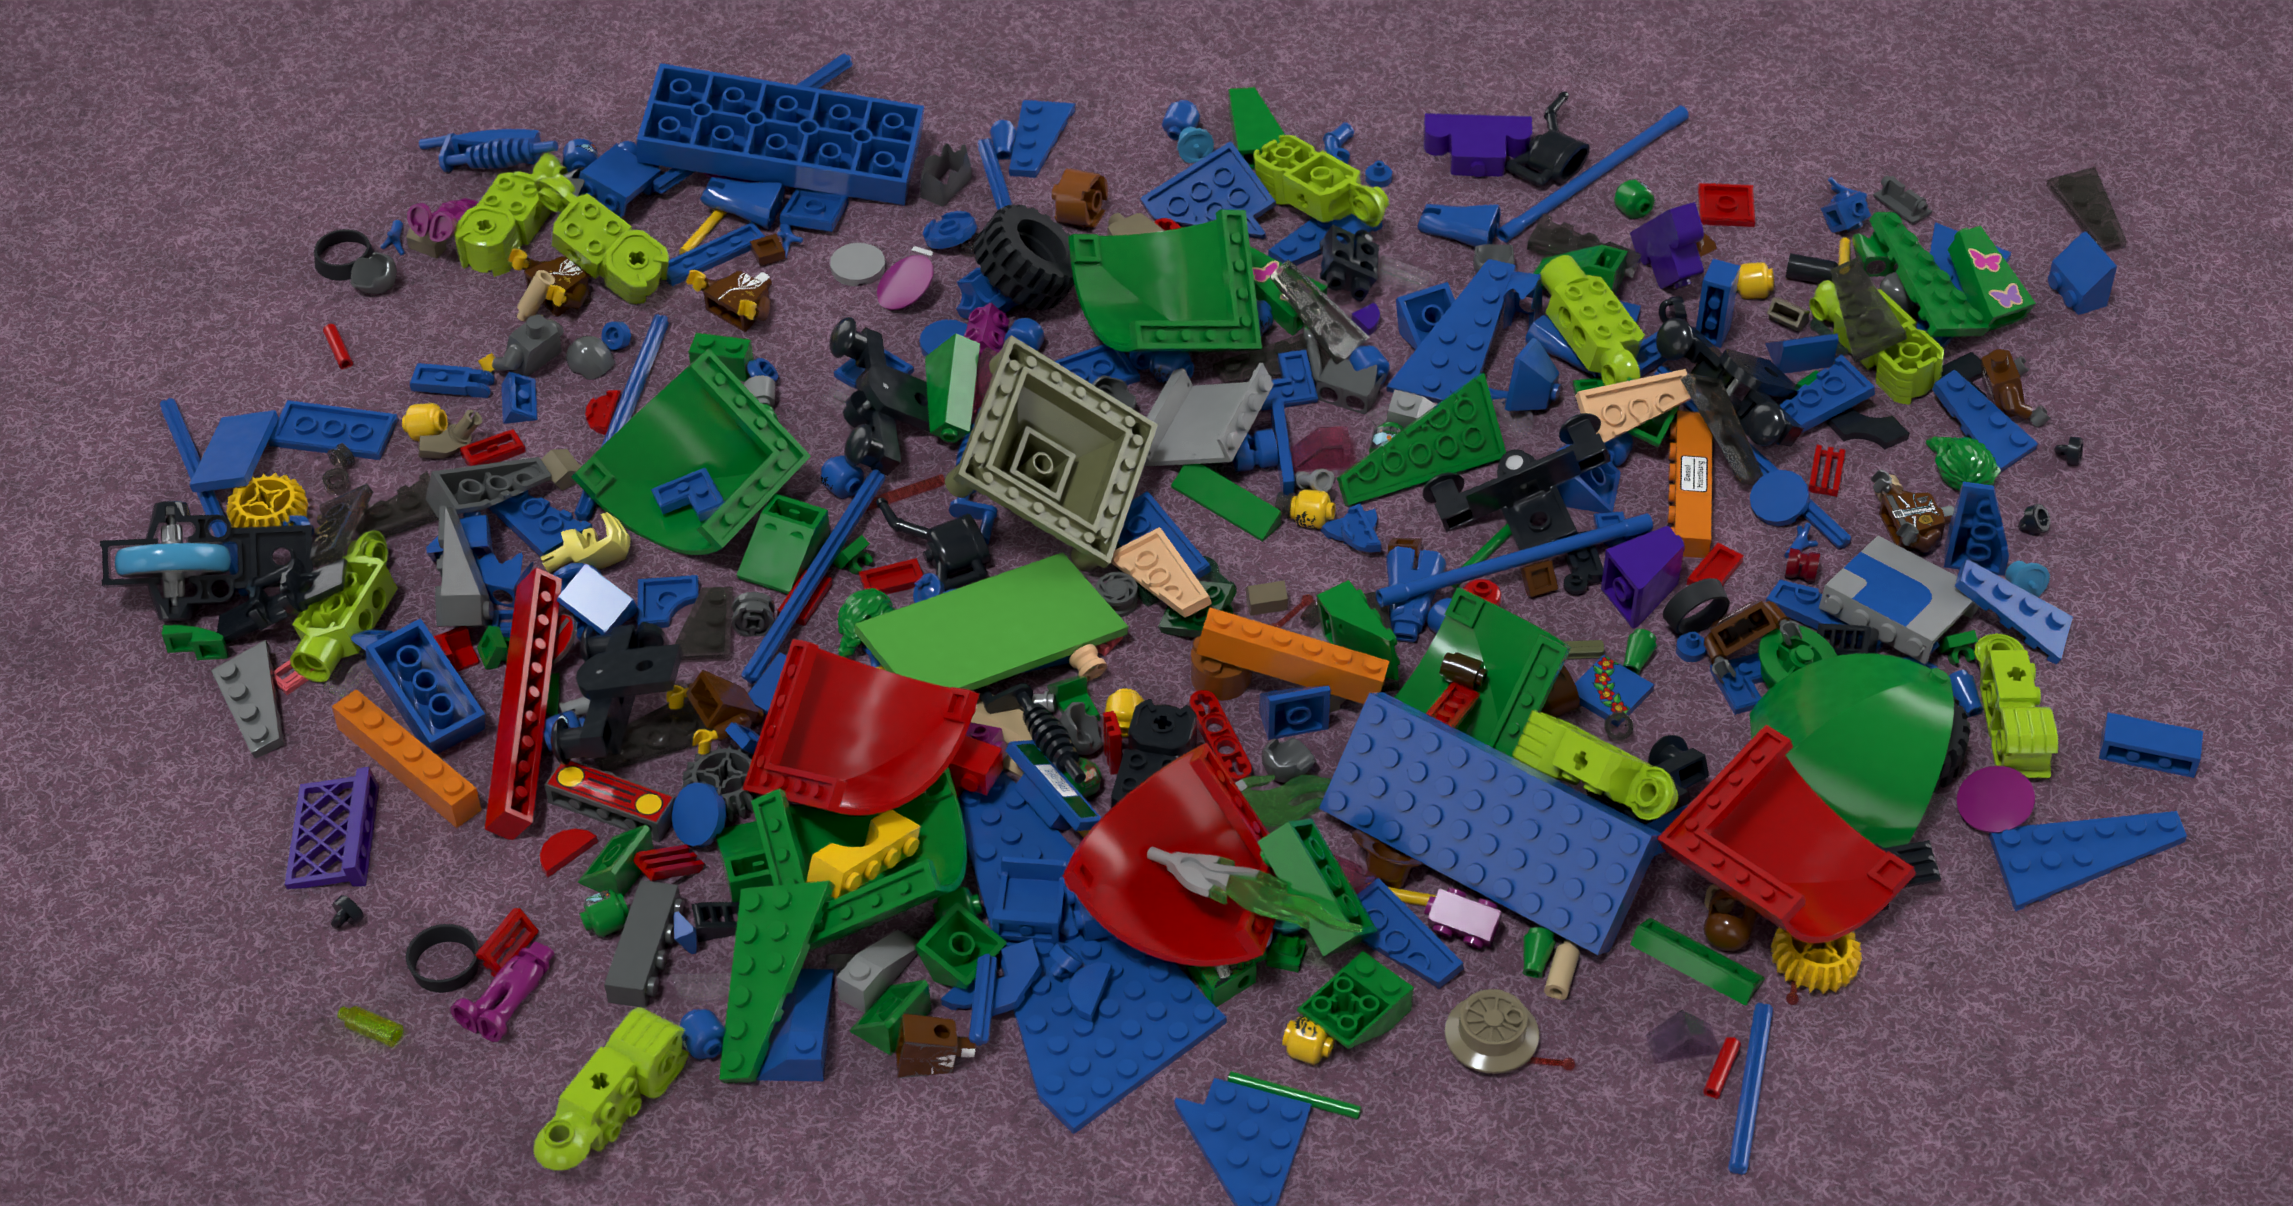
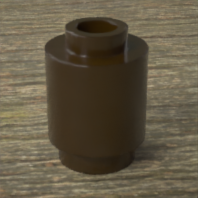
M1447 652L1442 661L1439 675L1445 677V680L1448 682H1454L1475 690L1477 686H1483L1488 670L1484 668L1485 663L1481 660L1459 652L1454 654Z

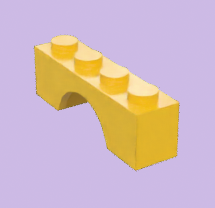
M893 810L883 812L871 819L865 846L846 847L831 843L814 853L811 858L806 882H832L835 885L831 894L833 898H838L852 892L869 880H874L877 875L887 869L893 868L898 862L908 856H912L919 846L918 835L921 826Z

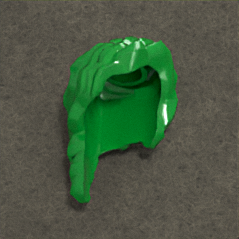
M1935 436L1926 440L1927 447L1934 453H1937L1935 463L1939 468L1943 481L1949 487L1960 492L1963 482L1994 485V481L2001 470L1990 450L1986 449L1985 445L1979 443L1977 439Z
M875 588L857 591L846 599L838 612L837 618L838 631L843 635L840 647L838 648L839 656L849 658V656L854 655L856 648L861 645V639L854 632L856 623L895 610L892 601L885 593Z

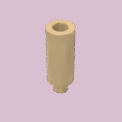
M544 270L536 272L517 305L519 310L517 317L519 320L526 321L530 316L536 315L546 298L549 286L555 283V278L549 272Z
M1565 939L1564 943L1556 948L1544 988L1547 996L1561 1000L1566 999L1580 955L1579 950L1576 948L1577 944L1568 939Z

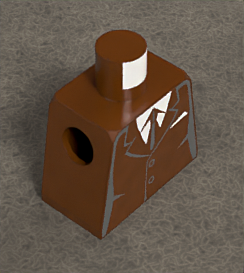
M902 1014L895 1050L898 1078L953 1073L956 1057L975 1056V1043H971L969 1037H957L956 1022L953 1019Z

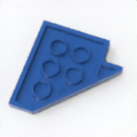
M1231 141L1140 198L1142 205L1154 221L1160 218H1169L1183 227L1216 220V212L1221 209L1246 210L1249 237L1259 239L1266 238V233L1255 219L1276 206V201Z
M1217 1078L1213 1079L1204 1105L1176 1097V1111L1234 1206H1277L1310 1116L1312 1104Z

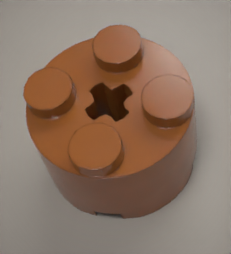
M1066 168L1059 184H1055L1052 188L1051 197L1052 200H1055L1056 209L1055 221L1095 228L1105 213V209H1101L1102 200L1107 201L1108 199L1106 178L1098 173Z
M1201 636L1197 637L1193 641L1191 649V682L1195 690L1210 691L1214 693L1219 701L1231 700L1241 696L1252 681V670L1196 654Z

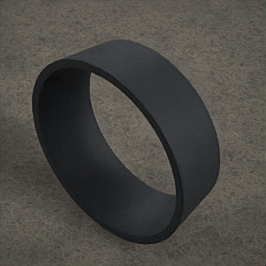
M340 229L327 233L317 241L314 247V261L317 272L330 280H351V271L355 261L346 264H330L320 259L319 256L332 245L343 242H355L367 247L360 258H370L373 256L374 251L368 238L363 233L352 229Z
M1703 579L1679 591L1665 606L1663 618L1680 636L1689 632L1698 633L1709 629L1712 623L1721 619L1728 611L1730 601L1722 583L1718 579ZM1712 600L1709 605L1698 613L1683 619L1698 605Z
M455 924L431 926L421 931L412 939L406 951V963L415 981L422 988L436 993L455 991L468 984L478 970L479 959L475 956L479 950L476 937L462 926ZM439 943H460L468 947L474 954L473 961L463 972L448 979L433 980L416 973V963L421 954L431 946Z

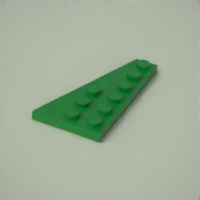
M1875 212L1869 221L1880 242L1889 247L1890 251L1887 255L1890 261L1897 262L1899 267L1896 273L1910 299L1914 303L1919 304L1921 309L1918 315L1921 320L1928 321L1930 327L1927 332L1930 337L1984 336L1990 327L1983 320V315L1971 306L1967 301V296L1955 287L1950 281V276L1941 270L1934 262V257L1923 249L1918 243L1916 235L1907 230L1902 224L1900 216L1894 212Z
M1485 373L1475 376L1339 475L1337 480L1344 504L1349 506L1427 482L1441 473H1456L1501 459L1506 453Z
M819 881L741 889L725 1023L726 1032L723 1040L719 1074L720 1081L724 1083L756 1081L771 1044L768 1039L774 1024L781 1020L784 1012L781 1007L787 993L791 994L811 946L809 939L815 924H820L824 912L821 909L827 895L831 896L835 885L832 882Z

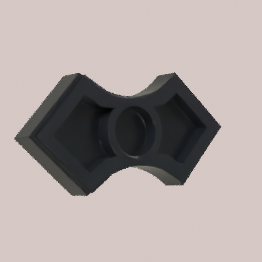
M1852 407L1827 420V425L1843 441L1851 439L1868 440L1880 445L1884 450L1908 440L1910 434L1892 415L1882 418L1869 417L1860 414Z

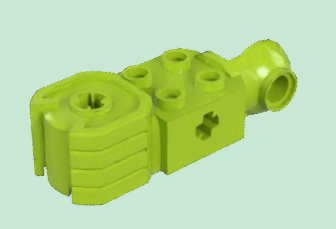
M1294 135L1279 136V143H1277L1276 139L1266 143L1262 147L1261 154L1259 150L1254 151L1255 174L1276 201V204H1291L1322 223L1335 219L1341 220L1351 213L1370 227L1378 226L1383 220L1385 209L1389 205L1386 193L1377 186L1372 188L1361 185L1359 170L1325 151L1316 152L1314 146Z
M550 152L545 153L535 164L532 174L520 171L499 174L477 206L466 210L458 221L454 232L460 263L464 269L469 264L473 270L489 273L488 270H492L493 277L510 271L513 266L512 262L508 261L512 249L517 248L521 250L523 244L529 245L553 211L546 207L538 198V192L535 189L534 183L540 178L568 173L567 168L561 165L556 156Z
M556 174L554 177L540 178L535 181V189L541 202L549 209L561 212L554 222L552 247L596 279L598 276H601L606 287L629 304L645 303L646 295L647 297L650 296L657 289L660 277H662L661 280L667 279L668 251L665 246L645 231L632 230L631 225L591 195L585 194L578 197L574 195V185L561 174Z
M1824 280L1818 285L1814 297L1809 300V307L1813 316L1818 321L1826 320L1834 323L1833 334L1838 333V341L1867 369L1876 365L1875 382L1893 401L1901 404H1911V398L1922 396L1933 389L1935 382L1941 379L1944 348L1930 337L1926 331L1916 329V321L1882 289L1868 290L1847 299L1844 292L1830 280Z
M1998 633L1985 635L1975 644L1974 653L1981 672L1980 693L1988 733L1991 738L1995 766L2013 768L2027 778H2050L2052 753H2058V733L2052 709L2050 707H2035V705H2040L2041 701L2040 688L2035 687L2034 683L2036 676L2035 664L2030 663L2028 651L2024 650L2022 644L2015 638Z
M1532 710L1528 718L1529 722L1526 723L1523 734H1521L1518 745L1512 754L1513 758L1550 777L1573 785H1579L1582 780V783L1585 784V789L1602 795L1603 791H1605L1604 795L1631 807L1633 813L1641 819L1653 820L1660 818L1676 806L1678 801L1677 789L1672 777L1663 768L1652 767L1651 764L1562 719H1556L1551 715Z
M642 1007L631 1010L611 1034L605 1047H600L560 1095L556 1115L540 1130L534 1141L533 1153L536 1160L548 1169L555 1171L567 1170L580 1164L588 1155L590 1148L601 1152L608 1142H614L618 1138L622 1125L629 1116L634 1117L638 1113L642 1103L640 1094L652 1099L661 1096L683 1069L689 1054L682 1049L684 1028Z

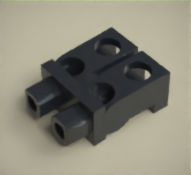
M1332 225L1319 243V251L1323 252L1320 279L1327 282V288L1334 291L1345 289L1351 292L1353 299L1361 302L1377 281L1379 245L1360 236H1357L1354 240L1355 234ZM1336 236H1340L1346 241L1341 243ZM1361 247L1369 249L1370 252L1368 254L1364 253Z

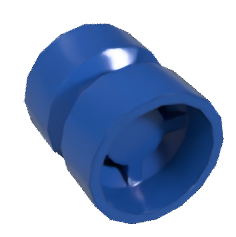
M1272 429L1255 431L1253 436L1247 433L1232 460L1236 472L1253 470L1255 465H1258L1260 468L1278 465V450Z

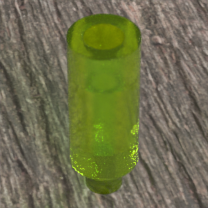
M357 1005L351 1009L342 1006L338 1011L337 1017L345 1021L346 1028L390 1047H394L403 1035V1025Z

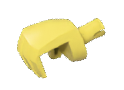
M606 512L601 514L606 525V538L598 541L594 528L585 529L582 534L577 529L562 531L561 536L564 545L541 556V560L550 574L572 561L574 563L593 565L600 570L626 559L631 538L621 522Z

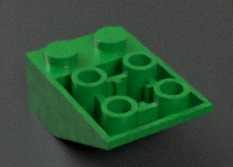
M1604 245L1589 247L1543 258L1533 273L1541 274L1543 268L1550 261L1559 256L1569 255L1573 257L1585 275L1602 277L1615 294L1623 281L1628 251ZM1541 283L1542 289L1547 290V289L1544 287V285Z
M775 493L760 514L737 572V578L789 594L804 570L809 568L830 536L828 510Z
M1347 580L1316 595L1322 633L1327 642L1388 660L1389 664L1385 677L1394 681L1398 680L1397 666L1400 665V660L1395 652L1397 639L1390 628L1386 629L1383 626L1378 611L1368 606L1363 591L1361 589L1356 590L1352 583Z
M756 821L723 828L721 834L715 836L732 902H740L741 889L774 886Z
M1362 951L1298 1007L1297 1012L1320 1026L1327 1034L1350 1049L1389 1032L1411 1011L1414 987Z

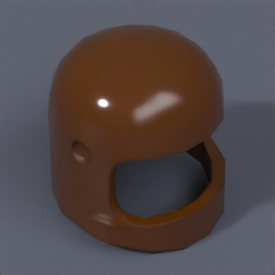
M1564 665L1541 711L1555 718L1577 709L1580 703L1576 685Z
M1718 889L1711 896L1709 902V914L1705 919L1703 929L1704 935L1712 946L1724 951H1735L1741 949L1749 941L1757 918V912L1743 904L1744 913L1741 918L1719 913L1714 905L1717 900L1737 899L1722 889Z

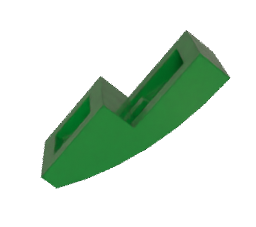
M163 625L162 637L167 653L195 652L197 660L228 659V651L223 635L199 627Z

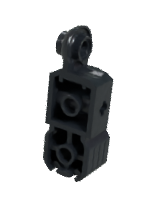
M1147 699L1135 706L1128 730V749L1124 750L1111 794V808L1157 771L1197 748V715L1189 705L1186 704L1180 709L1166 704L1154 705L1152 699Z

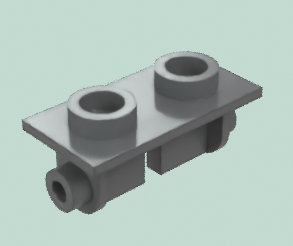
M1886 175L1881 180L1883 188L1873 194L1875 198L1912 224L1932 213L1924 197H1920L1911 189L1905 192V185L1896 180L1894 176L1889 177Z

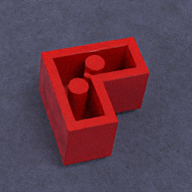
M965 735L957 754L948 766L957 798L960 797L964 789L984 795L989 793L1003 770L1002 748Z

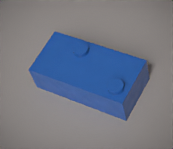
M421 618L366 646L367 665L414 736L436 755L485 729L484 711Z

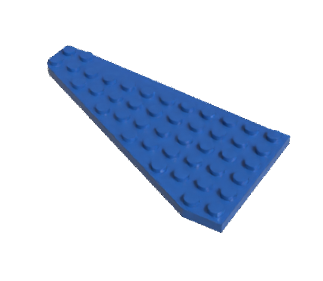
M1003 771L987 795L964 789L960 797H958L965 829L966 846L991 930H993L992 915L993 908H996L1001 879V858L1003 856H1021L1035 859L1052 858L1066 861L1067 866L1075 852V849L1057 829L1050 828L1014 788L1016 783ZM1065 898L1059 942L1071 948L1082 958L1083 964L1079 969L1097 962L1112 963V972L1092 1021L1090 1022L1079 1017L1077 1011L1069 1002V982L1075 973L1065 969L1061 976L1057 977L1049 970L1055 962L1049 952L1056 943L1034 942L1042 972L1037 980L1031 983L1024 994V1000L1018 1008L1013 1009L1039 1101L1075 1134L1227 1023V1016L1199 991L1176 963L1148 955L1131 947L1114 935L1085 941L1082 929L1076 930L1072 916V911L1075 910L1073 904L1068 905ZM1005 940V941L1007 942V945H1006L1005 947H1008V946H1011V945H1014V944H1017V943H1020V942H1023V941H1019V940ZM1001 951L997 956L1004 977L1008 973Z

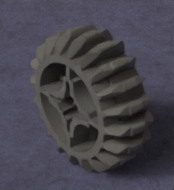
M718 744L716 750L710 751L704 756L695 754L694 762H688L687 771L683 772L682 789L688 784L695 782L710 784L718 789L716 791L725 801L726 816L730 822H732L735 814L744 819L746 809L754 812L751 801L763 796L742 790L754 754L747 753L742 748L735 750L732 744L727 749H722Z

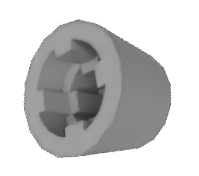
M760 375L745 381L744 386L760 403L768 404L771 407L774 406L775 381L772 378Z

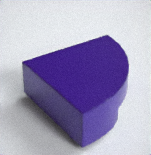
M1372 303L1352 313L1351 320L1369 336L1376 331L1379 324V308L1375 303Z

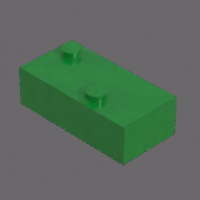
M1312 818L1288 821L1257 842L1261 848L1260 855L1263 861L1274 870L1323 956L1347 951L1378 931Z

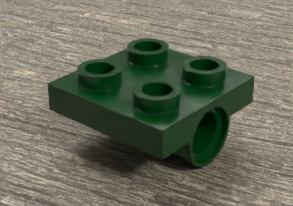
M1199 581L1208 593L1212 604L1186 618L1170 606H1167L1158 626L1161 633L1196 638L1201 636L1210 607L1234 614L1231 606L1237 592L1234 585Z

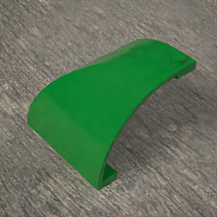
M1221 209L1216 212V220L1166 231L1113 236L1072 234L1068 237L1073 279L1082 311L1094 333L1110 348L1123 352H1233L1262 349L1246 210Z
M708 348L617 431L571 478L605 512L617 518L624 527L633 533L674 552L688 555H705L722 549L811 455ZM706 467L724 500L717 510L708 519L701 522L691 504L662 514L652 495L651 489Z
M1457 587L1435 638L1415 671L1394 698L1426 714L1451 684V682L1445 680V677L1439 675L1442 661L1447 652L1452 654L1459 652L1483 661L1485 663L1484 668L1488 670V674L1483 686H1477L1474 690L1480 694V697L1475 707L1459 725L1457 730L1513 758L1512 754L1518 745L1521 734H1523L1526 723L1529 722L1528 718L1532 710H1537L1541 713L1571 650V646L1533 623L1463 588Z
M1857 653L1826 658L1792 672L1765 693L1749 714L1751 740L1765 725L1791 739L1793 748L1786 754V757L1805 782L1838 816L1873 844L1878 843L1879 846L1882 845V848L1908 844L1932 797L1947 753L1954 715L1951 679L1944 671L1938 668L1930 669L1916 662L1891 655Z
M949 767L919 796L900 807L892 809L921 826L918 835L919 846L916 852L852 892L838 898L827 895L821 909L824 914L820 924H815L809 939L811 946L808 952L949 893L960 886L966 871L967 846L961 809ZM781 789L774 790L751 801L774 886L807 883L812 855L831 843L846 847L865 846L870 821L881 814L848 815L806 805H789L786 793Z

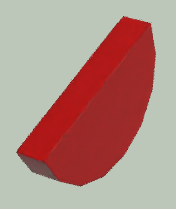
M621 390L606 391V395L596 400L592 398L586 406L585 416L592 430L606 435L620 401Z
M576 828L562 830L552 835L543 844L540 851L541 868L547 878L598 843L597 836L588 830Z

